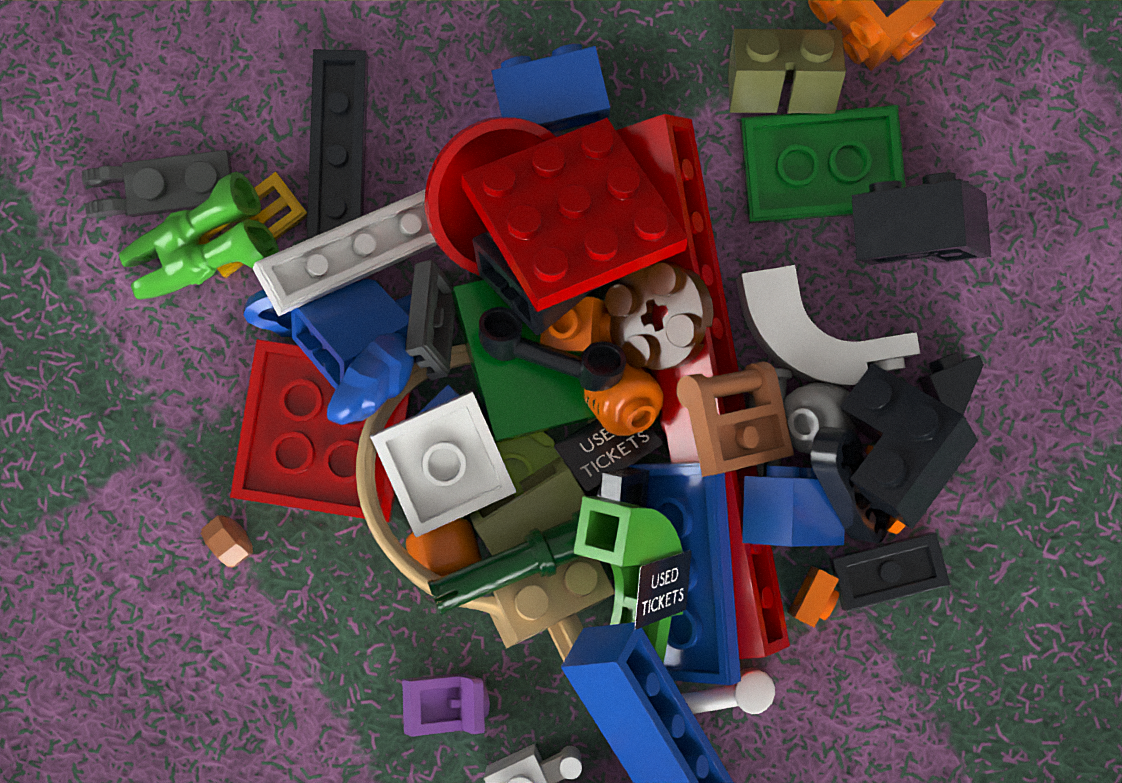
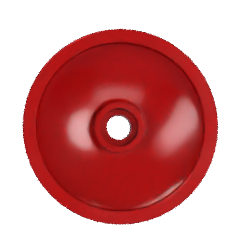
M517 117L484 119L469 125L457 133L443 147L435 159L429 172L425 190V213L428 226L440 249L465 270L479 275L472 238L488 230L462 188V173L556 138L546 128Z

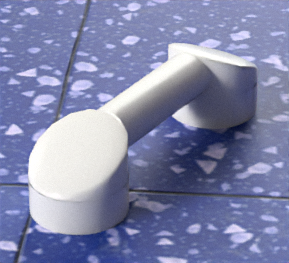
M746 668L740 671L741 681L736 684L684 693L682 696L693 714L739 706L747 713L759 714L767 710L772 704L775 696V685L765 671L758 670V668Z

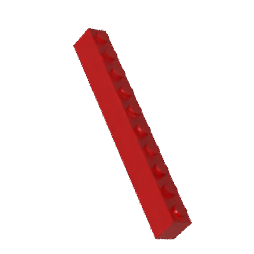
M663 114L616 131L688 236L686 250L664 260L676 262V264H679L684 269H691L698 274L706 284L712 299L714 312L712 327H706L705 336L700 343L705 345L700 354L688 364L678 368L651 369L652 376L663 391L660 424L667 437L671 462H699L689 412L679 402L677 384L682 377L687 375L703 374L706 377L738 372L739 369L693 122L689 118ZM655 304L652 311V319L654 324H658L661 330L664 328L662 319L669 313L666 306H657ZM743 393L715 399L718 415L746 409ZM756 465L725 472L739 659L767 657L790 646L772 546L742 543L745 476L759 477Z

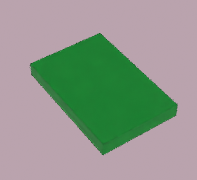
M898 105L836 110L835 114L794 113L744 117L740 119L749 224L853 215L852 195L869 193L870 184L883 181H901L902 187H906Z
M484 280L453 287L451 291L487 425L495 443L596 418L585 402L584 388L581 387L578 378L519 358L510 361H500L491 357L483 349L478 337L481 315L486 310L494 307L511 309ZM522 321V337L540 343L541 334L537 336ZM568 352L581 357L580 353Z

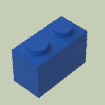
M581 44L564 45L553 50L550 57L533 61L530 56L513 57L503 61L500 64L501 68L491 70L501 117L522 118L546 128L551 133L595 123L605 118L609 119L610 104L596 46L583 49Z
M766 466V477L745 476L742 543L789 547L844 545L845 529L812 468Z

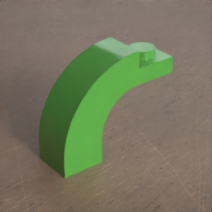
M583 496L574 554L610 563L615 581V597L610 625L635 622L640 567L683 553L678 534L672 523L659 511L605 497ZM683 611L675 615H682ZM672 616L642 627L663 664Z

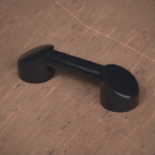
M506 307L490 308L479 319L478 337L480 344L491 357L500 361H510L519 358L578 378L581 387L593 392L612 388L620 382L624 375L626 367L625 353L619 346L611 342L599 341L592 343L584 350L583 356L580 357L522 337V320L512 309Z

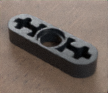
M823 426L817 431L812 442V469L848 536L851 539L880 543L888 533L887 526L891 515L870 503L850 479L867 457L857 433L852 429Z

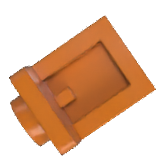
M585 297L547 330L541 333L540 343L565 352L583 354L584 350L595 342L606 341L615 344L611 334V316H609V312L606 309L605 301L595 297Z

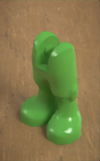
M236 171L224 176L217 182L210 197L193 210L172 212L163 223L137 238L118 254L123 267H135L158 257L161 261L162 268L131 283L133 294L138 300L163 296L191 284L200 285L209 279L217 268L229 263L241 262L253 269L255 262L280 252L278 244L269 229L261 222L249 219L260 213L261 204L255 188L242 173ZM240 222L212 241L199 245L200 239L205 233L225 224Z

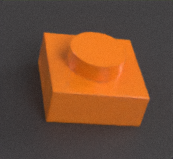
M811 566L788 614L815 628L819 618L825 621L835 608L839 592L834 588L839 579Z

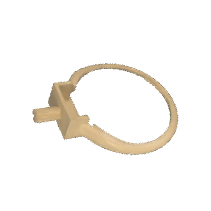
M466 345L452 346L450 369L470 365ZM415 362L410 379L403 391L395 398L388 399L379 410L365 421L356 457V481L362 512L378 545L401 573L416 586L433 596L427 581L436 580L441 576L424 567L403 548L392 533L381 510L375 482L377 450L370 435L383 430L391 414L404 397L429 378L426 375L427 367L421 369ZM583 556L557 567L555 575L541 577L539 573H536L494 591V596H482L459 607L490 613L506 649L548 629L564 662L583 629L577 614L603 602L614 595L615 591L600 561Z

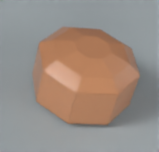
M218 515L201 529V535L205 544L228 568L238 566L253 553V546L246 531L229 516Z

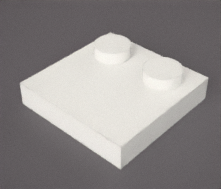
M472 391L370 435L415 537H419L516 493V489Z

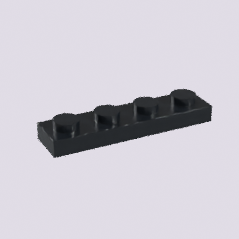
M313 49L306 240L362 217L364 213L369 60L366 50Z

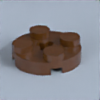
M662 260L623 276L618 284L609 288L605 297V306L609 316H611L612 337L615 344L625 353L626 362L633 367L664 370L688 364L700 354L705 345L700 343L705 336L706 327H712L714 316L713 304L706 284L694 271L684 269L679 264H676V262ZM655 304L657 306H666L669 313L662 319L664 328L661 330L658 324H654L652 319V311Z

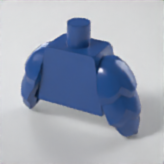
M363 279L280 316L277 315L264 289L249 296L244 305L243 315L248 323L258 328L271 330L281 337H292L335 388L327 409L329 421L340 425L354 421H363L379 410L388 399L399 395L410 379L414 356L410 357L405 348L412 293L393 300L376 280Z

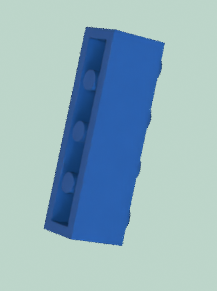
M635 622L583 628L562 663L561 669L633 783H734L642 627L635 629Z

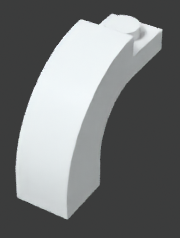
M795 265L742 273L736 279L742 313L756 342L780 367L791 369L794 376L805 381H821L841 385L844 388L855 387L867 371V364L874 363L886 371L906 368L904 358L920 354L917 332L851 342L836 339L821 331L811 321L803 307Z

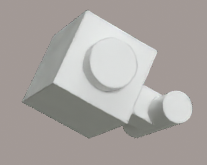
M533 744L488 765L484 780L485 783H557L565 778L575 779L582 771L581 753L574 746H566L560 753L542 760L536 744Z

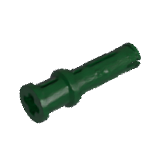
M580 510L572 513L571 520L542 532L538 528L530 530L529 534L524 536V543L436 580L427 581L440 615L446 614L451 609L533 574L539 573L541 577L555 575L557 567L583 557L574 554Z

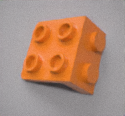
M808 0L812 12L822 23L827 24L831 21L838 30H842L843 49L846 55L858 65L864 62L870 71L874 70L892 55L897 62H900L924 42L922 38L936 26L932 17L944 3V0H909L886 17L873 0Z

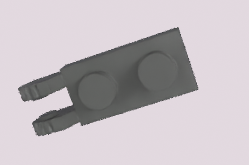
M227 150L124 162L122 167L103 166L83 170V185L103 187L111 183L124 182L126 199H97L85 204L86 216L99 218L128 214L131 217L193 210L210 197L220 179L232 173L230 153Z

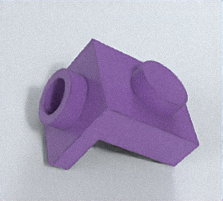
M446 674L402 679L404 734L412 737L454 731H465L470 734L484 733V718L489 714L490 701L488 692L483 686L482 678L468 674Z

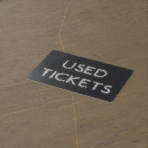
M595 419L556 443L554 449L584 490L590 491L602 483L603 473L628 467L663 445V442L651 426L644 431L630 436H616L606 431L598 419Z
M691 550L640 567L635 629L686 610Z

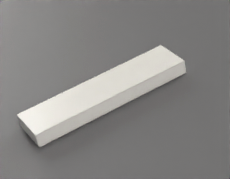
M425 190L255 262L253 270L277 315H283L438 245L431 234L426 218Z

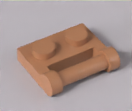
M756 362L747 365L743 371L706 377L703 374H692L684 376L679 380L677 384V397L682 406L687 408L689 412L702 477L717 475L794 455L777 373L770 363ZM745 392L754 396L756 407L718 415L715 403L716 398Z

